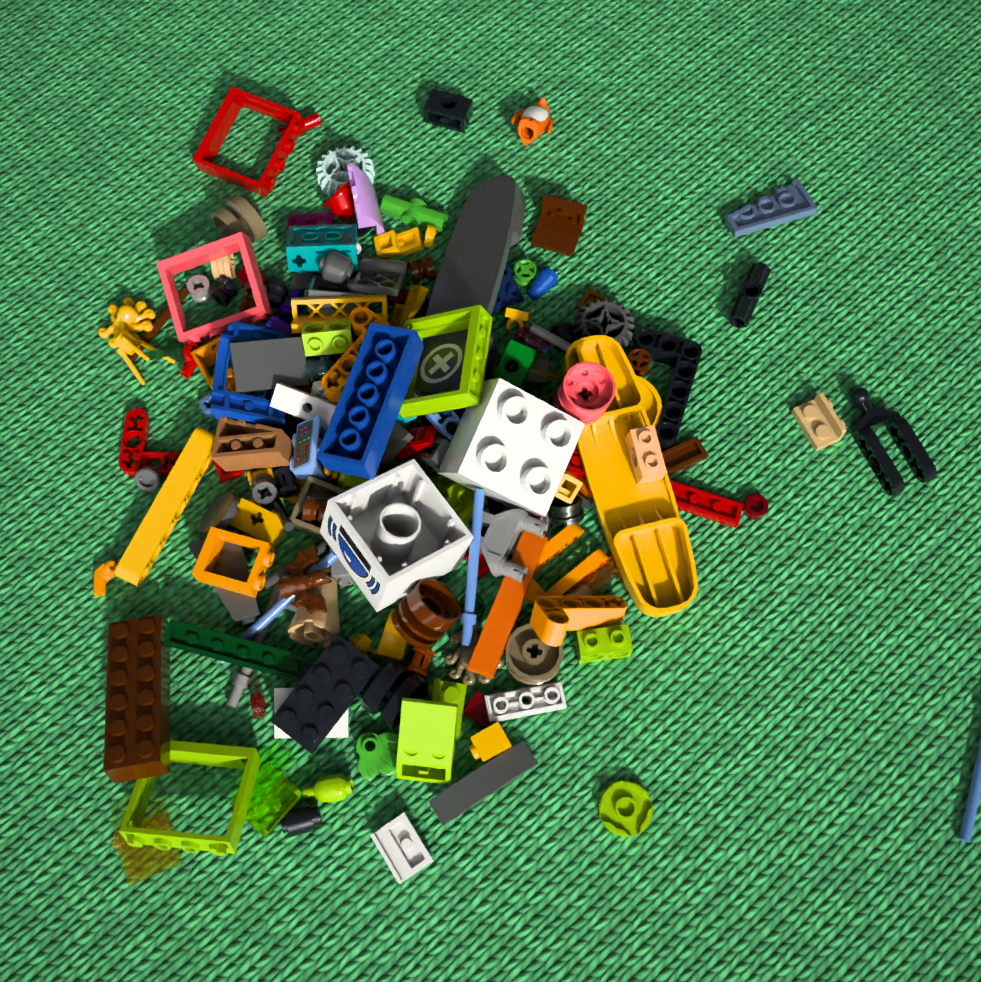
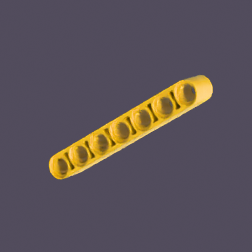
M200 426L194 430L120 559L114 573L116 577L137 587L144 582L212 461L211 455L216 434Z

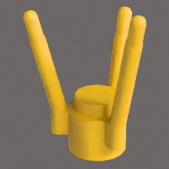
M123 331L114 341V344L119 348L117 353L125 360L142 385L145 384V381L127 355H133L136 352L144 360L149 361L150 358L139 349L140 345L172 364L176 362L175 359L141 340L136 334L132 336L128 331Z

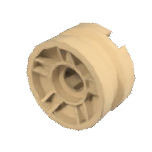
M234 254L211 261V270L215 280L223 277L227 279L235 278Z

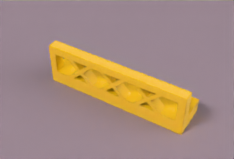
M387 295L291 298L293 315L291 323L292 333H302L304 323L350 319L349 313L343 309L347 303H355L358 307L367 308L371 302H382L383 313L376 314L388 322ZM306 304L313 311L309 315L298 316L297 305ZM323 304H331L336 308V311L333 314L326 315L320 308ZM360 321L359 324H363L367 321Z

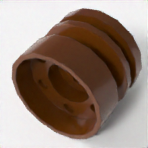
M423 578L416 583L407 596L393 609L391 620L397 632L407 642L418 648L427 649L433 647L445 631L449 630L461 616V606L452 591L444 584L435 579Z

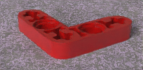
M135 408L130 410L125 417L119 456L120 468L126 475L135 476L139 469L149 466L155 459H160L162 464L157 469L161 477H168L181 452H146L150 418L143 409ZM138 417H141L143 420H139L138 425L136 426L134 421H136ZM132 438H141L139 445L136 447L129 446V441ZM131 454H133V459L136 462V464H132L131 468H129L127 464H131Z

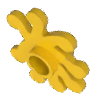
M126 297L123 300L124 305L120 307L115 304L109 305L107 311L111 314L113 324L108 328H99V336L104 339L114 333V337L108 340V344L111 348H117L114 341L123 331H128L130 334L143 330L151 331L153 325L146 319H154L156 313L151 308L147 309L146 302L138 301L135 304L131 297Z

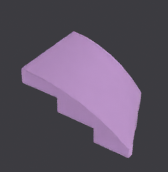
M347 164L358 228L375 226L377 236L385 233L378 198L373 184L361 169L354 164Z

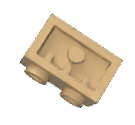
M823 392L818 393L813 400L799 405L791 411L814 451L840 441L846 433L844 421L837 416L832 402L825 397Z

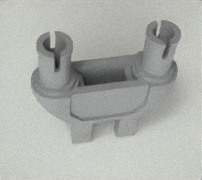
M520 508L511 509L496 515L483 511L482 528L487 531L484 537L481 536L479 553L483 554L492 575L495 577L504 575L523 583L525 580L523 576L526 577L528 567L508 561V556L520 532L524 530L543 538L545 536L543 532H547L549 523L530 517L526 510Z

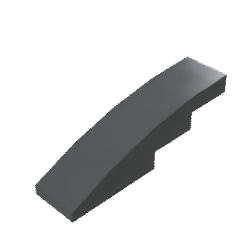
M523 740L432 798L429 803L444 826L535 767L538 762Z

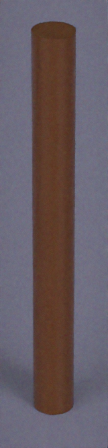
M181 288L178 292L181 303L189 295L185 288ZM168 305L152 324L153 329L149 332L146 331L141 340L149 344L171 317ZM140 345L139 349L143 351L145 347ZM136 352L133 355L128 354L132 362L139 356Z

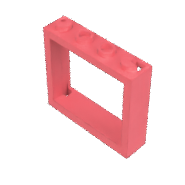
M242 231L156 262L179 342L184 344L194 342L200 345L202 340L220 337L221 333H224L234 321L246 324H260L262 320L273 316L251 239ZM240 251L256 307L188 330L173 275Z

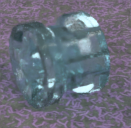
M323 356L319 360L309 358L306 361V374L311 382L322 379L333 366L329 356Z

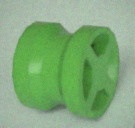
M522 259L515 264L514 279L517 286L521 288L531 287L537 270L533 261Z

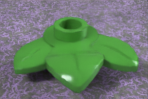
M367 732L357 739L356 751L360 756L358 770L366 780L372 781L377 772L385 775H396V752L398 750L399 735L392 732H385L380 735ZM367 741H372L374 743V749L372 751H367L365 749V743Z

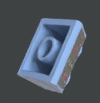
M314 416L297 424V431L293 434L292 444L295 449L294 456L290 458V470L299 480H307L308 476L319 480H328V475L324 474V465L317 458V453L328 428L321 416Z

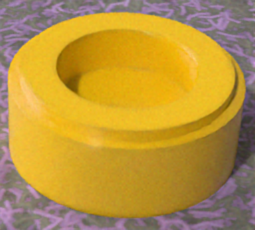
M428 224L424 247H433L437 231L436 226Z

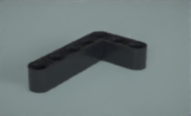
M642 328L635 335L633 349H645L650 353L652 361L675 367L656 428L661 451H664L674 446L702 354V348L695 341L650 328ZM677 393L680 394L682 397H676L673 394ZM667 414H674L676 418H671ZM661 434L669 435L670 439L663 438Z

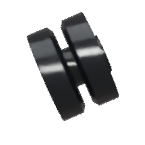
M394 659L375 678L363 698L362 707L372 715L381 712V721L389 728L394 729L400 724L402 699H420L426 688L427 680L418 673L408 676V666L399 659Z

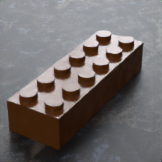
M162 615L109 623L103 771L113 783L170 774V647L162 645L168 628Z

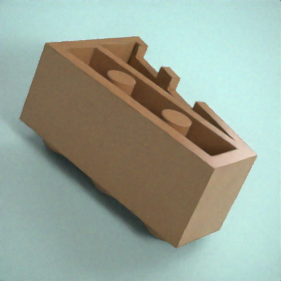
M221 416L217 425L211 458L226 472L290 466V458L294 454L292 440L282 429L261 424L252 425L243 420L235 421Z

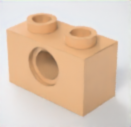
M655 426L630 430L625 437L637 485L661 480L667 473Z

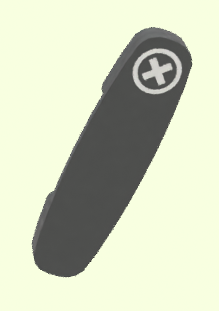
M504 175L487 179L470 192L443 257L426 316L475 305H481L490 315L492 314L509 250L521 238L525 215L526 197L513 177ZM468 329L423 338L424 349L420 356L415 389L421 396L459 390ZM490 334V341H489L488 353H489V350H490L491 345H492V342H493V337H492L491 334Z

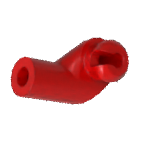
M194 342L186 344L183 349L185 364L180 374L185 378H191L197 367L190 353L199 348L198 344Z

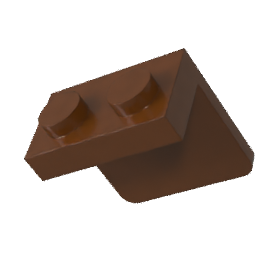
M544 194L541 216L532 236L531 244L552 252L572 256L586 222L587 205L562 199L558 196Z

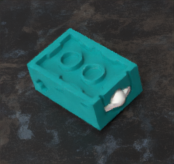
M357 224L289 226L286 241L289 272L302 274L307 271H319L322 273V270L318 269L322 256L327 257L331 251L349 256L352 259V264L355 265L354 270H358V256L361 252V245L358 243Z

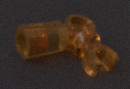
M613 555L609 556L604 567H599L583 582L592 591L593 594L591 596H594L614 576L622 582L623 589L628 592Z

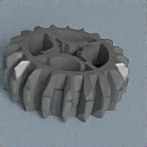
M605 297L600 302L596 298L594 304L588 300L586 306L581 305L579 312H576L572 324L573 336L577 340L593 335L614 337L613 339L620 343L623 349H627L629 342L631 343L634 337V317H630V309L624 310V303L616 305V299L608 302L607 297ZM603 322H604V327H605V333H603V327H602V323H603Z

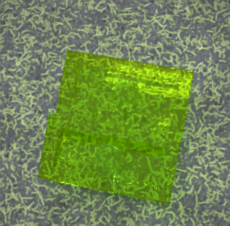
M268 761L257 773L245 820L266 838L304 793ZM236 798L230 803L233 807L235 805Z

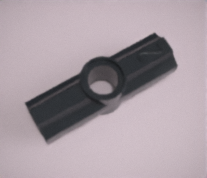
M762 262L752 264L728 318L732 326L739 329L747 328L771 272L767 264Z

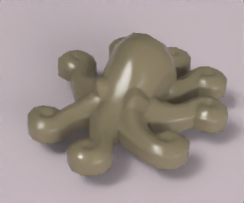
M477 620L476 625H473L471 646L462 645L453 653H447L444 656V661L451 666L456 664L460 658L456 668L450 669L448 675L451 679L458 680L461 678L464 669H466L462 682L467 685L474 684L476 680L475 672L469 671L467 667L480 637L478 631L482 628L481 623ZM453 633L450 637V643L459 645L462 633ZM502 658L499 662L497 669H500L504 664ZM478 674V680L481 683H490L491 678Z

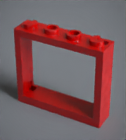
M231 86L192 161L202 172L267 197L269 192L275 187L279 173L284 170L285 161L289 154L293 152L297 138L304 131L305 123L299 112ZM242 107L289 124L259 182L213 164Z

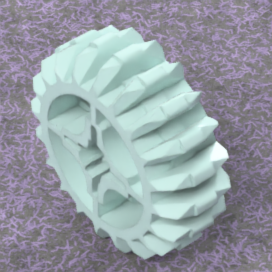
M344 145L343 149L335 147V151L328 150L327 155H322L321 161H318L316 176L318 185L323 193H327L331 198L341 186L349 181L347 164H354L361 169L373 184L375 169L368 153H364L362 149L356 150L354 146L347 149Z

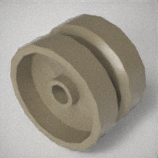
M234 195L226 202L227 208L218 207L211 213V219L223 238L242 231L250 237L252 243V241L260 242L268 235L267 228L257 211L240 195Z
M530 623L518 627L510 635L506 644L505 666L509 675L518 684L526 687L548 684L557 676L563 660V645L555 647L543 643ZM531 654H536L537 658H531Z

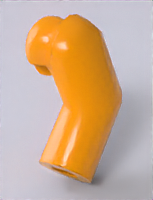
M106 561L94 571L93 595H106V583L115 576V569L118 565L116 561Z

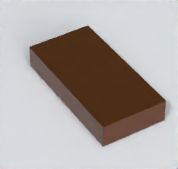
M697 436L661 451L668 476L708 458V454Z

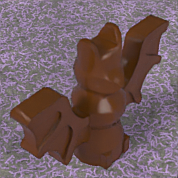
M313 544L305 551H298V557L295 562L287 565L291 570V576L279 579L278 587L282 598L287 599L295 595V601L293 602L295 607H305L309 614H313L316 611L326 613L325 598L321 594L314 595L308 593L312 587H320L332 582V579L327 578L326 575L330 572V568L314 570L310 574L305 573L311 565L319 560L317 548Z

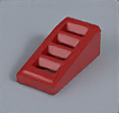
M433 425L408 429L407 431L414 438L394 458L400 461L432 446L437 429Z

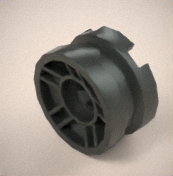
M576 495L571 504L554 497L549 507L551 523L561 526V522H567L568 526L584 519V511L581 508L583 505L582 497Z

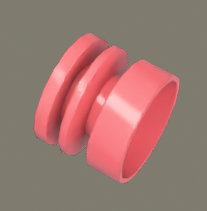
M588 361L577 363L568 370L556 392L555 403L557 409L583 422L585 425L594 423L601 418L615 396L616 384L614 378L607 368L598 363Z

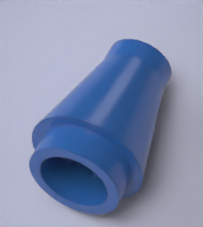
M546 266L543 269H539L530 289L527 291V295L532 300L538 301L542 295L557 284L558 275Z

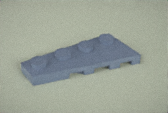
M797 178L791 182V185L776 189L775 193L769 197L765 195L759 198L758 202L754 205L748 204L727 215L725 223L735 238L815 215L817 206Z

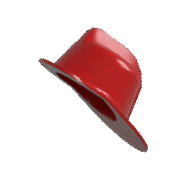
M349 181L341 186L330 200L323 204L324 208L329 207L333 214L341 221H346L355 215L353 195Z

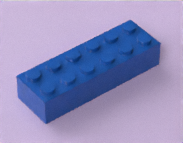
M370 322L317 453V458L327 470L374 480L424 349V345L416 330Z

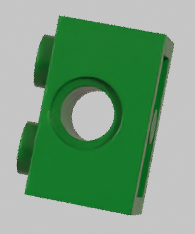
M510 339L509 344H504L499 355L502 359L498 366L493 367L489 379L501 378L522 390L536 362L538 353L536 350ZM517 363L519 368L515 373L506 372L508 364Z

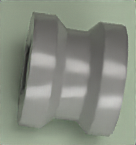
M194 275L188 280L187 289L193 301L203 304L212 299L209 295V290L212 287L207 277L204 275Z

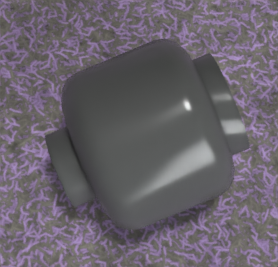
M331 251L327 257L322 256L318 269L322 270V278L324 280L341 286L351 279L355 265L352 264V259L349 256Z

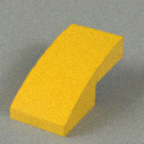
M418 227L399 234L391 230L373 237L376 253L379 258L402 256L424 250L421 231Z
M410 285L405 303L395 304L390 324L394 323L396 327L404 328L405 321L413 319L427 295L428 288Z
M390 612L377 650V656L392 660L399 659L403 662L408 642L395 629Z

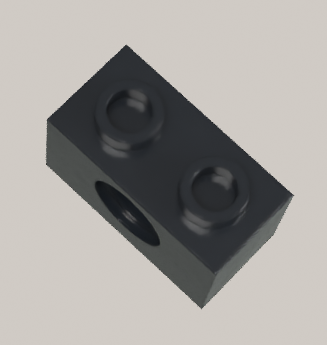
M432 89L424 106L425 123L465 133L473 115V99Z

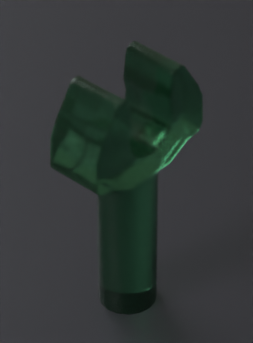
M178 338L168 339L165 348L144 352L150 360L168 356L174 359L175 362L184 360L183 349L176 350L183 346V343L179 342Z

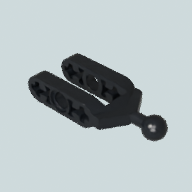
M856 387L853 389L850 399L855 405L860 406L865 413L853 433L857 438L860 451L884 491L889 496H893L905 489L903 478L873 431L885 425L915 477L922 483L936 478V467L908 421L902 418L898 411L873 409L868 401L870 394L866 388Z

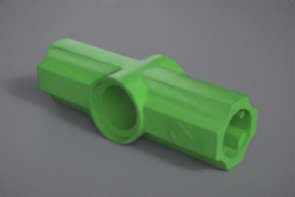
M387 193L384 195L380 207L381 213L399 218L411 228L419 226L427 228L429 224L436 226L437 231L442 233L445 231L449 219V213L428 207L419 198L406 200Z

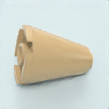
M328 574L326 575L327 578L332 579L331 583L320 587H312L308 591V593L314 595L321 594L325 598L327 612L316 611L313 614H309L305 607L299 606L289 625L288 633L291 632L290 638L301 645L315 648L316 643L323 644V648H326L336 634L340 633L337 582Z

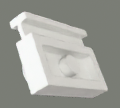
M402 813L370 835L398 884L403 883L434 862L405 813Z

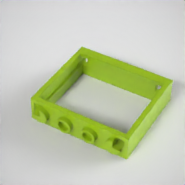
M481 305L405 321L404 328L416 330L422 342L423 338L468 329L459 390L413 398L419 366L418 362L399 412L403 418L481 405L493 319Z
M170 740V762L244 769L226 836L140 828L157 776L136 780L119 829L120 834L127 844L133 847L153 845L161 850H170L173 847L181 848L189 853H197L198 850L209 851L217 856H224L226 853L236 854L261 763L257 749Z

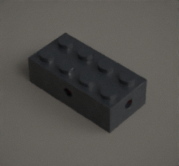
M337 633L269 721L313 754L382 664L343 633Z

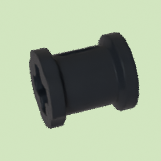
M290 466L281 467L274 471V477L278 480L280 488L278 491L279 497L291 498L301 492L300 487L296 484L294 473L290 470Z

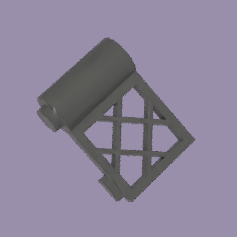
M363 257L362 261H358L355 279L348 281L347 288H351L352 292L398 296L403 284L406 285L408 282L409 262Z

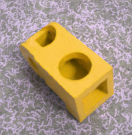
M565 470L555 497L571 504L583 482L570 471Z

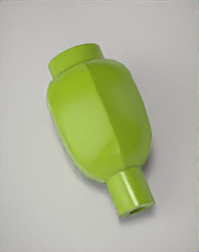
M343 774L323 776L315 782L314 786L303 787L304 798L315 797L320 802L341 801L348 794L354 793L352 777L346 778Z

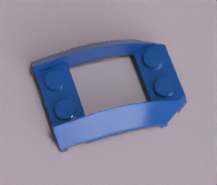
M234 321L224 333H221L214 368L210 406L211 413L218 421L223 416L268 425L274 428L284 426V411L270 406L275 389L270 391V400L225 390L230 357L229 344L286 338L282 332Z

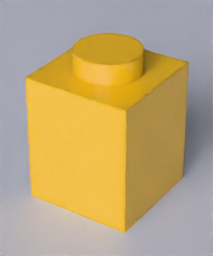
M496 722L471 736L470 742L472 745L468 747L474 760L480 759L484 765L510 749L511 743L499 722Z

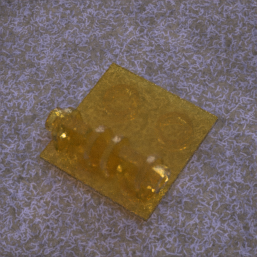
M167 811L144 819L140 827L173 831ZM119 830L113 833L114 839L111 840V844L114 850L118 849L128 886L183 863L178 848L171 847L170 850H161L153 845L133 847L127 844Z

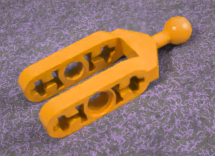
M578 523L568 525L547 542L535 574L583 535L584 529ZM601 548L596 550L554 584L547 592L532 579L524 602L527 601L534 604L538 596H563L601 569L610 559L609 556Z

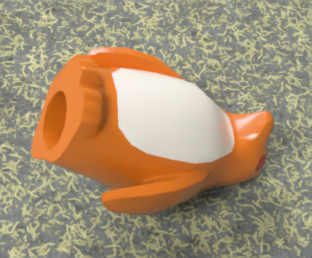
M542 97L535 106L518 110L512 118L511 123L513 125L518 124L517 131L525 146H528L533 140H537L545 131H547L548 135L551 134L553 119L549 115V106L545 97Z

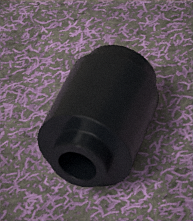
M309 802L285 809L284 816L280 817L283 833L288 832L290 837L317 830V826L323 825L318 803L311 805Z

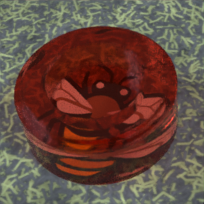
M261 691L251 693L250 703L254 719L265 718L266 703L263 693Z

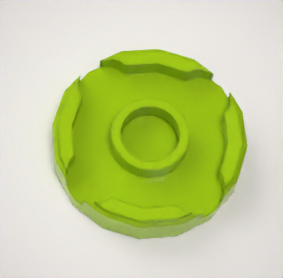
M628 780L616 782L608 786L601 795L598 804L599 817L604 827L612 834L621 837H632L643 832L651 822L653 815V805L648 792L638 783Z

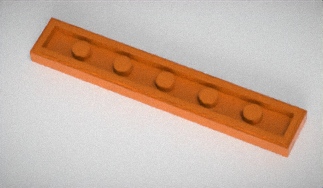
M523 530L511 562L528 567L526 577L523 576L525 578L523 583L504 576L467 668L469 671L493 679L548 542L547 537L541 538Z

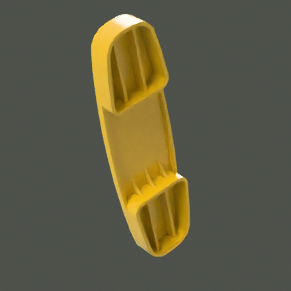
M605 335L581 338L574 341L567 349L563 362L564 377L574 365L588 361L598 363L607 368L616 384L615 396L601 418L592 424L584 426L577 442L578 452L599 521L622 580L636 608L643 614L651 617H664L676 614L684 610L696 597L698 591L696 566L688 528L685 522L680 519L668 473L658 481L639 485L636 483L625 437L632 429L651 426L643 406L645 401L644 393L620 343L612 337Z

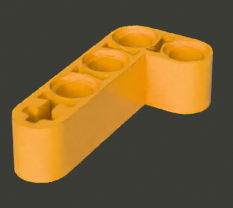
M357 307L350 314L354 334L359 338L322 378L321 384L325 396L330 402L338 403L350 372L345 370L353 367L370 322L390 326L386 320L366 307ZM360 321H367L363 324H359Z
M612 595L538 596L535 600L529 622L543 643L556 647L562 645L566 631H581L621 625L628 604L621 597Z

